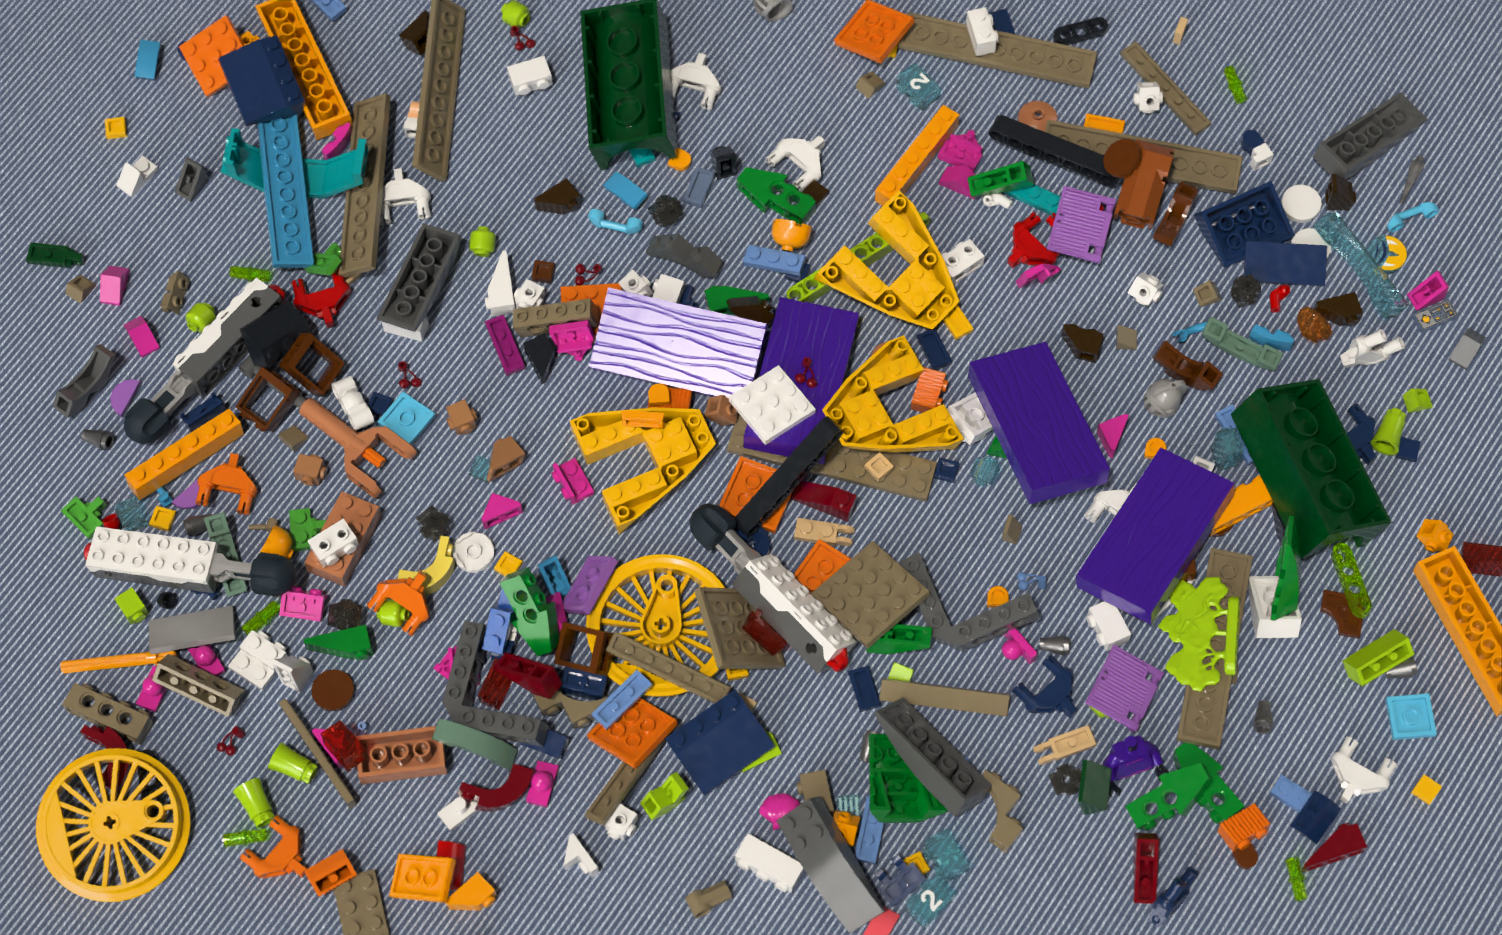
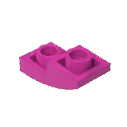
M349 122L339 126L332 133L334 141L327 143L322 149L324 160L339 156L349 144L352 133Z

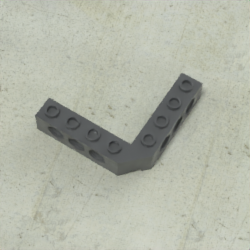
M920 553L900 561L902 567L930 592V596L919 604V608L927 627H932L931 636L940 644H945L964 652L1001 636L1010 630L1017 629L1041 618L1031 595L1027 593L952 626L943 610L944 606L935 591L936 587L927 572L928 568Z
M464 621L442 700L453 722L484 732L498 739L543 747L549 726L541 719L472 707L475 685L479 682L477 676L481 663H484L483 656L485 650L482 647L487 626L481 623Z

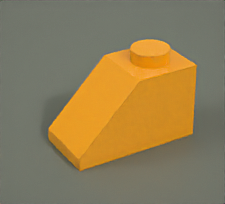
M477 872L447 899L446 906L450 910L481 911L484 907L488 908L495 902L497 894L493 887Z

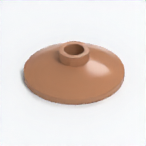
M1031 101L1025 104L1018 114L1019 122L1044 132L1047 120L1057 121V113L1054 108L1043 101Z

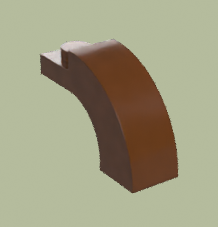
M1180 182L1161 223L1154 233L1153 239L1172 246L1185 224L1199 189Z
M1166 340L1160 344L1152 357L1165 368L1164 372L1177 381L1184 380L1187 386L1195 389L1212 390L1223 375L1209 361H1194L1183 355Z

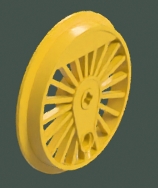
M656 554L636 558L614 570V573L605 584L604 591L595 602L594 609L587 615L586 627L600 630L601 625L639 629L620 634L629 638L639 636L634 640L647 647L649 646L653 650L655 649L659 653L663 650L664 655L668 657V649H670L675 660L684 664L674 647L676 646L700 668L699 672L713 677L719 669L717 668L712 648L683 636L708 638L706 631L684 629L704 625L702 618L685 621L701 613L699 606L681 615L696 600L695 592L681 606L679 600L690 580L699 584L700 587H725L707 568L681 556ZM655 573H667V575L660 576L655 584ZM672 574L685 577L679 590L677 581ZM649 575L652 588L649 601L637 581V578ZM632 581L646 606L645 610L621 589L624 585ZM665 585H670L673 587L669 591H665L662 589V587ZM617 592L642 617L609 601ZM605 608H608L640 623L605 619L602 616ZM660 625H664V627L662 628V630H659V629H658V628H660ZM586 633L590 651L593 653L596 635ZM680 641L712 655V657L704 664ZM610 660L607 676L618 685H622L638 670L652 683V687L644 694L646 696L665 697L688 692L635 665H630L631 663L627 661L619 664Z
M112 748L98 750L86 754L67 765L48 786L37 814V844L40 855L50 873L71 892L100 902L130 900L156 888L167 879L179 864L190 835V809L186 794L178 779L165 765L155 758L130 749ZM113 762L109 801L101 764ZM120 762L132 764L119 798L116 801ZM94 766L103 803H101L83 771ZM138 767L149 771L150 773L130 797L124 801ZM77 775L96 803V807L68 785ZM155 776L163 784V787L146 798L135 800ZM65 788L91 809L92 812L89 813L61 802L59 795ZM167 791L171 804L164 806L159 801L154 800ZM158 807L159 814L156 817H150V810ZM62 808L87 816L89 819L64 818ZM173 810L174 823H162L167 817V811ZM111 819L116 821V823L113 824V828H110L108 826V824L111 823ZM66 824L88 825V827L67 832ZM151 828L173 829L170 842L150 836L144 832ZM90 832L85 837L70 845V837ZM139 836L165 846L167 849L159 860L133 838ZM94 838L74 861L72 851ZM126 842L132 843L156 865L145 874ZM99 843L83 881L79 880L76 869ZM106 845L102 886L91 885L89 882ZM120 845L140 875V878L129 883L125 874ZM112 846L122 884L118 886H108Z

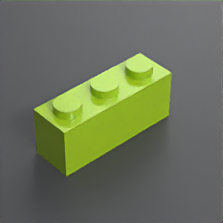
M1393 629L1342 661L1348 677L1359 685L1364 686L1413 656L1414 652L1409 637Z

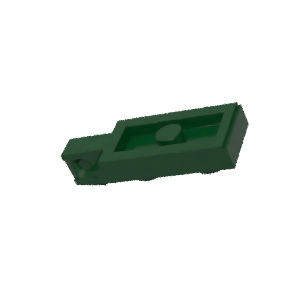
M33 242L30 243L26 258L28 264L65 268L72 267V264L83 266L85 261L82 253H76L69 246Z

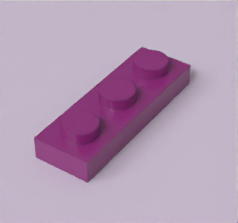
M504 315L484 321L506 376L524 370L525 365Z

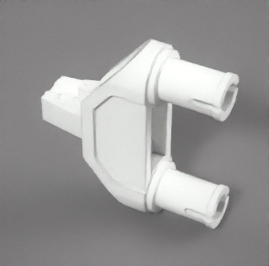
M698 53L695 63L688 62L671 70L673 100L675 99L678 86L702 91L705 93L700 107L706 109L708 105L707 110H712L715 97L720 94L721 86L708 66L705 65L707 61L706 54Z
M821 136L816 137L811 142L805 139H783L777 144V148L765 157V160L768 164L772 162L771 167H775L784 157H788L805 172L793 182L794 186L797 189L800 187L799 191L802 192L814 180L818 181L821 179L819 155L821 154L820 150L825 146V140Z
M402 168L394 169L395 180H391L383 187L380 225H384V217L386 225L391 223L390 207L417 204L419 219H424L423 212H425L426 219L430 218V192L418 183L408 178L404 179Z
M1379 329L1368 336L1360 335L1354 338L1350 344L1351 349L1341 354L1340 357L1343 366L1347 368L1358 364H1377L1387 360L1391 354L1405 349V343L1401 337H1397L1385 344L1382 343L1387 341V336L1383 330Z
M1135 485L1130 491L1125 489L1097 493L1093 500L1094 503L1084 514V517L1087 520L1091 517L1090 522L1095 523L1103 510H1107L1116 516Z
M1351 737L1345 738L1340 750L1335 752L1331 758L1333 768L1341 784L1340 787L1345 789L1339 800L1346 804L1353 794L1358 797V795L1376 793L1388 789L1390 785L1389 778L1397 767V764L1393 761L1389 768H1387L1391 759L1385 758L1379 771L1374 773L1352 761L1350 757L1356 746H1358V742L1354 739L1351 746H1349L1352 740Z

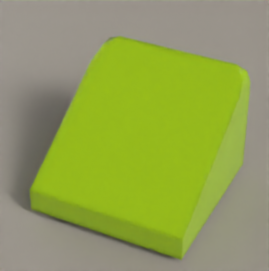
M1412 388L1403 394V400L1409 413L1433 407L1427 389Z
M894 662L888 679L911 681L914 670Z

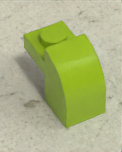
M675 772L667 778L661 787L649 791L640 804L650 819L654 820L667 814L682 803L685 799L684 795L689 788L679 774Z

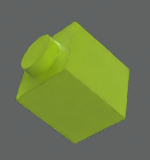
M132 587L114 598L131 625L141 622L149 614Z

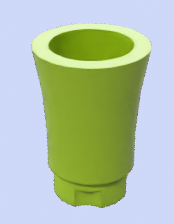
M1398 408L1387 409L1378 431L1371 441L1375 451L1384 455H1396L1399 452L1406 413Z
M283 742L276 748L268 765L269 770L280 772L306 784H310L319 767L317 764L312 763L311 760L289 748Z
M260 778L246 781L234 789L233 794L240 801L250 820L254 822L257 828L264 827L270 824L271 820H275L272 812L273 809L266 797Z

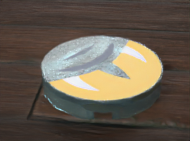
M1382 235L1370 242L1366 251V259L1375 271L1383 274H1392L1404 266L1407 259V249L1398 238Z

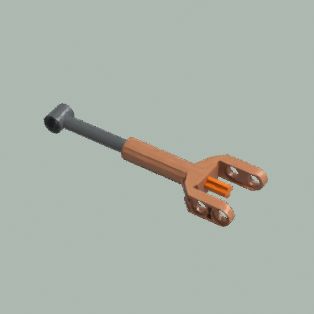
M249 354L238 368L245 376L252 379L257 375L261 366L254 365ZM267 381L266 384L285 397L283 392ZM299 394L293 403L300 409L299 414L344 447V464L347 478L375 499L382 493L381 489L373 479L357 467L365 459L378 469L384 466L386 459L374 450L379 444L378 441L381 440L405 459L412 460L417 455V451L408 442L386 426L370 428L364 432H356L312 398L306 399Z

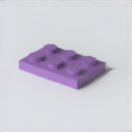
M609 556L587 557L563 600L565 613L589 615L594 609L599 595L604 591L606 582L614 573L618 562L615 558Z

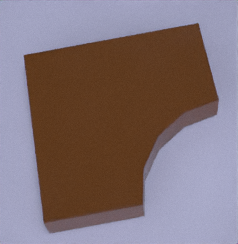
M1323 590L1320 612L1328 614L1335 621L1338 627V635L1359 639L1366 597Z

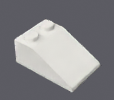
M1249 576L1248 587L1251 616L1256 638H1298L1302 621L1299 607H1297L1296 611L1275 621L1270 620L1272 602L1279 576Z

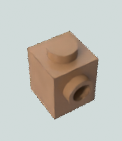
M722 394L708 398L705 417L720 426H726L736 423L738 412L729 402V398Z
M465 399L446 407L449 416L446 419L450 430L455 429L457 436L468 434L476 428L475 420L478 419L473 408L469 409Z
M299 453L293 473L296 480L301 481L305 485L312 486L315 484L320 486L321 480L326 477L327 467L320 456L314 454L308 456Z

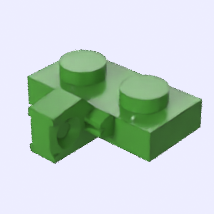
M332 243L324 254L314 253V265L303 269L311 274H333L342 261L340 259L341 248L337 243Z
M99 496L92 503L87 502L85 504L77 497H74L60 511L90 540L94 536L96 526L104 527L98 518L101 516L100 512L107 505Z
M310 508L289 510L290 531L293 541L292 549L294 552L311 550L308 540L321 532L326 520L316 521V518H311Z

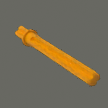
M175 650L157 654L141 652L66 660L60 663L62 673L147 664H155L157 666L168 653L177 657V653Z

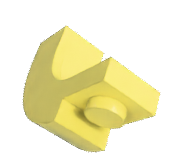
M440 537L435 561L427 569L422 570V572L427 574L426 579L421 584L425 587V596L436 592L444 586L454 571L455 562L452 557L454 546L451 545L449 537ZM399 570L397 579H408V577L414 579L419 571Z

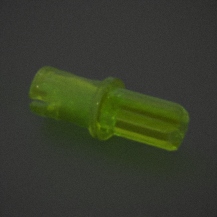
M1233 65L1225 67L1224 74L1229 83L1227 87L1231 90L1235 103H1244L1248 98L1243 90L1242 80H1239Z
M230 266L229 275L233 278L248 279V282H251L256 277L262 282L269 283L270 270L257 269L252 266L249 268Z
M272 600L260 612L256 611V615L242 626V630L246 635H249L252 630L255 632L262 625H267V622L280 612V607Z
M242 829L239 832L223 833L224 847L235 845L247 846L248 843L267 840L268 835L266 829L251 831Z
M1288 858L1285 860L1289 873L1288 882L1292 885L1294 898L1297 902L1305 901L1308 897L1303 881L1305 876L1302 874L1299 858Z

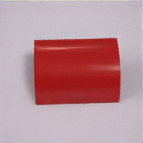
M438 841L436 857L456 860L449 890H458L463 885L466 847L455 842Z

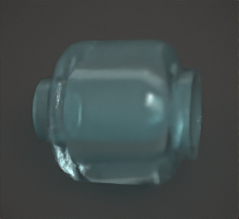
M986 455L976 458L970 470V475L974 478L973 482L982 487L985 484L992 485L1000 471V467L997 465L998 461Z

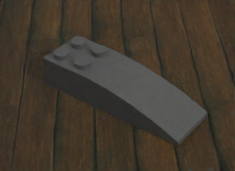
M1400 92L1322 141L1315 151L1313 158L1330 175L1337 174L1347 180L1398 145L1424 124L1427 118Z
M425 223L422 224L377 316V320L416 332L439 295L461 250L460 234Z
M903 697L875 712V716L885 734L909 769L954 817L959 816L983 801L992 785Z
M821 796L808 799L776 820L808 877L849 933L854 932L885 912Z

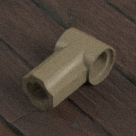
M724 880L705 890H696L685 897L694 918H700L708 914L712 908L732 899L730 890Z

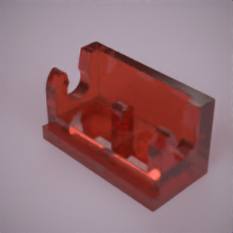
M1463 542L1460 555L1471 573L1501 577L1502 546Z
M757 608L755 613L752 611L748 614L742 629L769 654L774 655L786 647L787 642L759 618L762 611Z
M497 658L494 659L478 693V699L481 704L500 710L513 681L494 670L493 667L499 661Z
M341 720L321 732L324 746L347 772H350L352 768L365 759L361 755L366 751L365 747Z

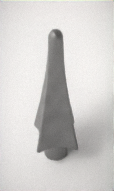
M1417 155L1415 160L1412 159L1409 166L1406 184L1399 201L1401 205L1404 204L1409 191L1425 166L1423 164L1424 157Z

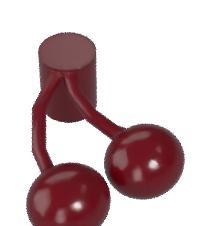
M517 26L511 27L510 35L518 38V42L514 45L516 50H523L525 45L527 48H534L536 46L535 40L518 33L519 28ZM518 35L527 39L525 44L520 41Z
M577 264L575 267L576 273L583 274L586 271L588 273H595V275L588 280L578 275L575 278V284L580 286L584 282L594 279L597 274L603 273V268L599 264H595L593 267L594 271H588L583 264Z
M805 357L801 363L805 371L803 374H796L795 380L798 383H804L806 381L804 374L808 368L812 373V378L807 379L806 384L810 388H815L817 381L814 379L813 370L809 367L811 359Z
M399 362L398 370L404 372L405 375L404 379L399 381V386L401 388L409 387L410 382L406 379V371L414 376L411 380V385L416 388L420 387L422 380L416 378V375L411 370L406 369V362Z
M235 726L232 732L228 733L223 741L217 744V750L219 752L225 751L229 756L234 755L236 748L232 745L233 736L243 738L245 732ZM230 734H232L230 738V745L227 746L224 743V741Z

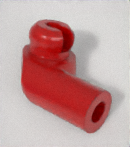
M1280 285L1270 293L1271 312L1276 313L1281 310L1280 301L1290 293L1288 285Z

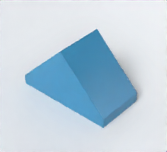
M556 555L537 564L539 575L551 595L560 592L562 597L568 593L571 586Z

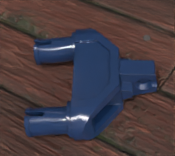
M1355 403L1347 412L1358 423V426L1347 432L1358 456L1369 465L1376 458L1375 453L1372 451L1373 446L1371 445L1376 420L1371 416H1367L1359 404Z
M1051 654L1048 656L1049 659L1046 658L1043 661L1042 665L1055 676V679L1038 695H1033L1022 682L1012 690V693L1025 704V709L1030 713H1054L1055 711L1060 713L1062 711L1071 718L1077 712V708L1071 703L1073 699L1070 697L1072 670L1069 667H1063Z
M1187 867L1180 879L1174 878L1171 885L1159 894L1152 905L1153 910L1148 921L1159 928L1179 909L1190 894L1189 888L1199 876L1195 869Z

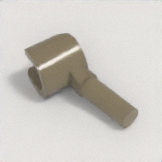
M269 518L267 524L249 525V530L262 529L270 533L274 524L277 526L280 524L277 523L276 519Z

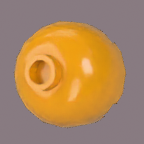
M773 219L772 238L776 244L782 246L781 250L793 252L794 249L802 248L807 244L811 236L812 226L803 223L801 226L791 220Z
M274 524L260 553L278 554L290 560L294 552L291 549L293 542L291 535L282 527Z

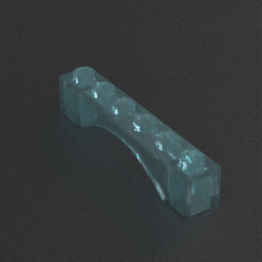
M1326 213L1313 225L1323 240L1333 247L1356 271L1365 284L1373 304L1384 318H1395L1410 305L1338 213Z

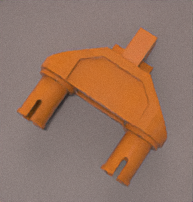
M231 453L228 464L223 463V465L203 473L198 478L199 490L195 500L196 504L201 506L202 498H204L203 506H208L211 490L216 489L239 494L240 499L236 511L242 514L243 507L245 506L244 515L250 514L252 499L255 498L258 491L251 479L242 470V467L237 466L238 454Z
M419 570L414 579L408 577V579H390L379 582L376 588L377 591L367 603V606L370 609L374 606L373 611L378 612L386 599L391 598L412 613L402 629L404 632H407L409 629L408 634L413 636L420 624L427 621L430 617L424 594L425 587L421 585L426 579L427 574Z
M276 815L274 817L276 821L271 820L269 827L282 835V840L265 859H261L248 848L244 851L246 855L242 853L240 860L254 870V875L258 878L276 877L287 873L290 875L292 871L303 878L306 868L300 864L303 860L301 858L300 829L297 826H290L279 815Z

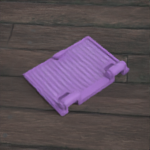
M1064 186L1047 250L1100 263L1116 199ZM1101 203L1107 204L1105 211L1099 210ZM1090 245L1095 246L1094 254L1088 253Z
M1113 644L1085 704L1128 727L1131 732H1136L1164 672ZM1147 673L1152 675L1150 681L1145 679ZM1129 711L1134 714L1131 720L1127 718Z

